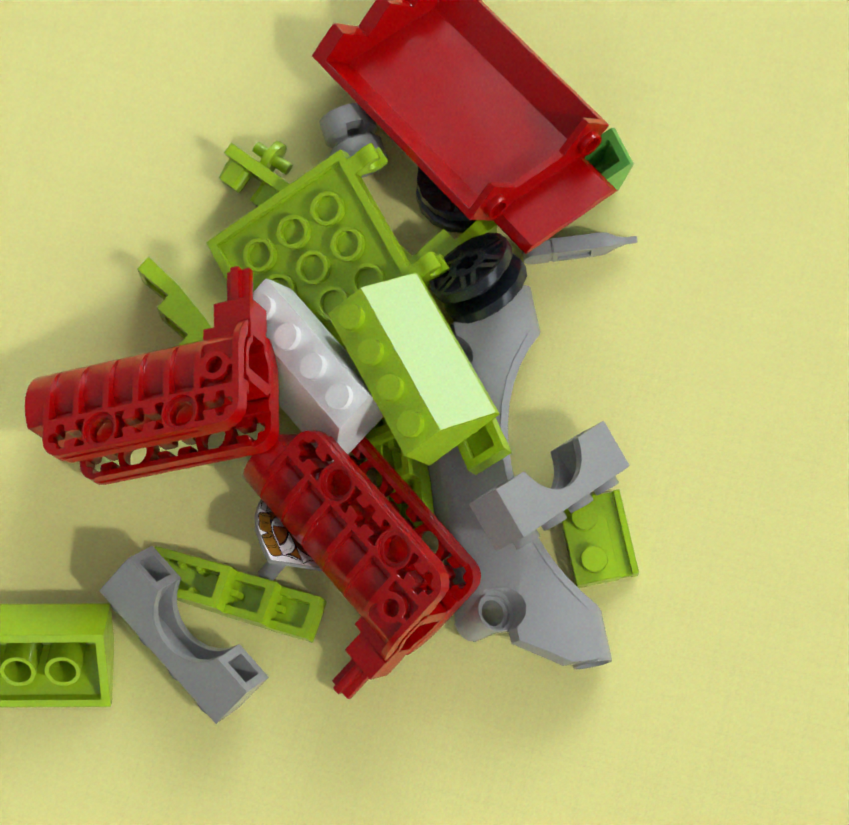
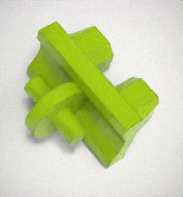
M260 141L257 142L252 152L261 157L260 162H258L233 143H230L224 152L229 160L225 164L219 179L237 193L242 191L252 176L259 180L262 184L250 199L258 207L290 185L273 172L275 169H278L286 175L292 169L293 165L283 158L287 146L281 141H276L268 148Z

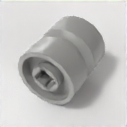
M357 103L337 107L325 114L319 121L326 145L332 148L330 156L342 149L351 157L362 147L372 143L375 149L378 147L382 149L388 160L381 137L375 135L377 131L376 122ZM372 172V173H369V174H365V175L362 176V178H363V177H366V176H369V175H371V174H373V173H375V172Z

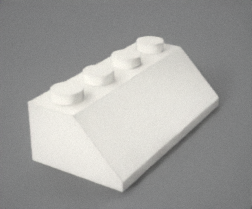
M266 278L253 292V299L266 310V338H269L278 367L279 406L301 432L311 430L325 432L328 436H332L342 449L349 454L382 419L383 415L348 352L291 288ZM311 443L315 448H317L318 443ZM332 460V461H327V462H328V464H331V463L334 462V460Z

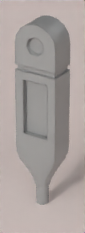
M605 232L552 238L551 240H546L528 254L522 251L523 260L526 264L548 263L549 261L556 262L601 256L626 244L637 243V236L620 237Z

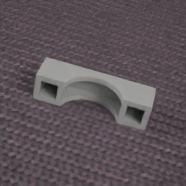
M604 421L581 432L551 451L554 466V478L551 488L537 483L528 474L522 472L469 503L496 551L511 543L514 544L516 549L526 546L540 537L537 528L540 526L546 531L567 518L564 513L565 509L568 508L570 513L575 512L593 501L590 494L592 491L597 496L619 483L616 475L630 465Z
M150 546L129 557L99 591L108 600L112 609L121 615L136 632L141 642L150 648L165 665L169 674L179 681L194 698L199 708L217 724L237 710L269 677L240 644L228 648H216L204 644L189 632L181 619L177 605V591L181 577L153 546Z

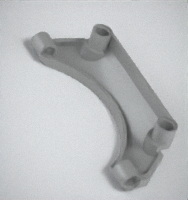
M523 285L514 299L495 314L469 324L454 321L449 325L500 413L496 419L508 444L509 404L514 381L526 353L540 335L531 288L527 285ZM457 446L433 464L428 465L434 515L476 561L481 572L478 588L454 613L455 626L459 634L468 641L476 642L496 633L509 632L511 644L562 666L573 665V669L591 668L612 662L600 608L563 573L551 558L540 539L537 538L520 549H516L514 544L511 543L496 551L469 505L470 502L492 488L514 477L510 454L477 475L467 470ZM444 559V565L448 564L456 574L452 580L454 584H466L463 579V575L466 572L464 567L455 569Z

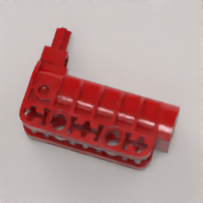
M239 266L230 268V272L227 273V301L214 304V327L203 330L202 341L45 375L32 380L25 396V418L27 428L42 438L43 447L46 452L60 461L70 463L80 461V470L86 478L98 485H107L261 454L270 450L275 445L279 436L278 367L269 338H266V310L253 299L252 269H241ZM260 423L265 427V431L258 433L257 440L246 435L255 432L257 424ZM237 429L245 435L238 436ZM225 431L223 443L217 448L209 449L208 439L211 434ZM181 440L187 445L196 444L198 449L197 451L192 446L182 447L178 450V456H175L169 451L160 452L159 446L164 450L175 449L178 447V441ZM146 448L147 451L144 459L139 464L131 465L130 457L132 452L137 449ZM103 456L110 461H119V465L114 462L102 464L100 472L94 469L95 465L101 463Z
M311 430L299 434H279L278 440L270 450L251 456L244 468L243 478L361 616L354 624L359 629L360 634L345 649L352 659L332 680L335 684L333 689L338 694L343 693L347 699H351L368 680L387 676L405 655H409L417 650L448 621L478 588L481 580L480 568L471 555L366 437L351 451L357 459H368L360 464L354 457L349 456L332 436H328L325 432ZM311 443H318L317 448H315ZM332 460H334V462L331 463V464H328V462H327V461H332ZM372 467L376 468L382 476V485L379 490L366 476L368 470ZM390 495L397 504L407 503L409 507L406 510V514L413 523L422 521L424 524L416 528L410 520L404 519L399 514L400 510L392 500L388 501L386 497ZM427 531L432 532L438 539L439 546L436 553L422 540V536ZM444 559L455 569L464 567L466 572L463 575V579L466 584H454L452 580L456 574L448 564L444 565L442 563Z

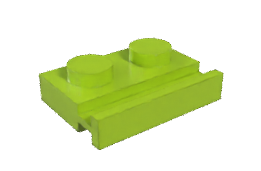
M620 489L597 496L596 494L591 495L593 501L575 512L570 513L568 508L564 510L567 518L561 522L575 585L578 588L616 581L630 576L635 577L639 574Z

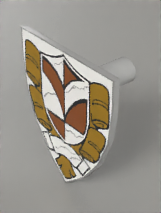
M261 499L254 515L255 531L267 562L258 571L259 577L274 581L285 566L322 571Z

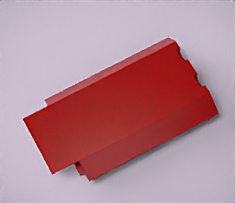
M375 0L359 26L333 23L312 54V57L469 220L494 221L525 254H528L618 191L585 158V156L591 154L602 141L601 135L609 124L482 0Z

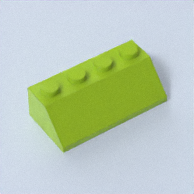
M412 273L361 287L327 313L406 457L431 465L500 415L419 274Z
M110 603L0 604V707H111L114 633Z

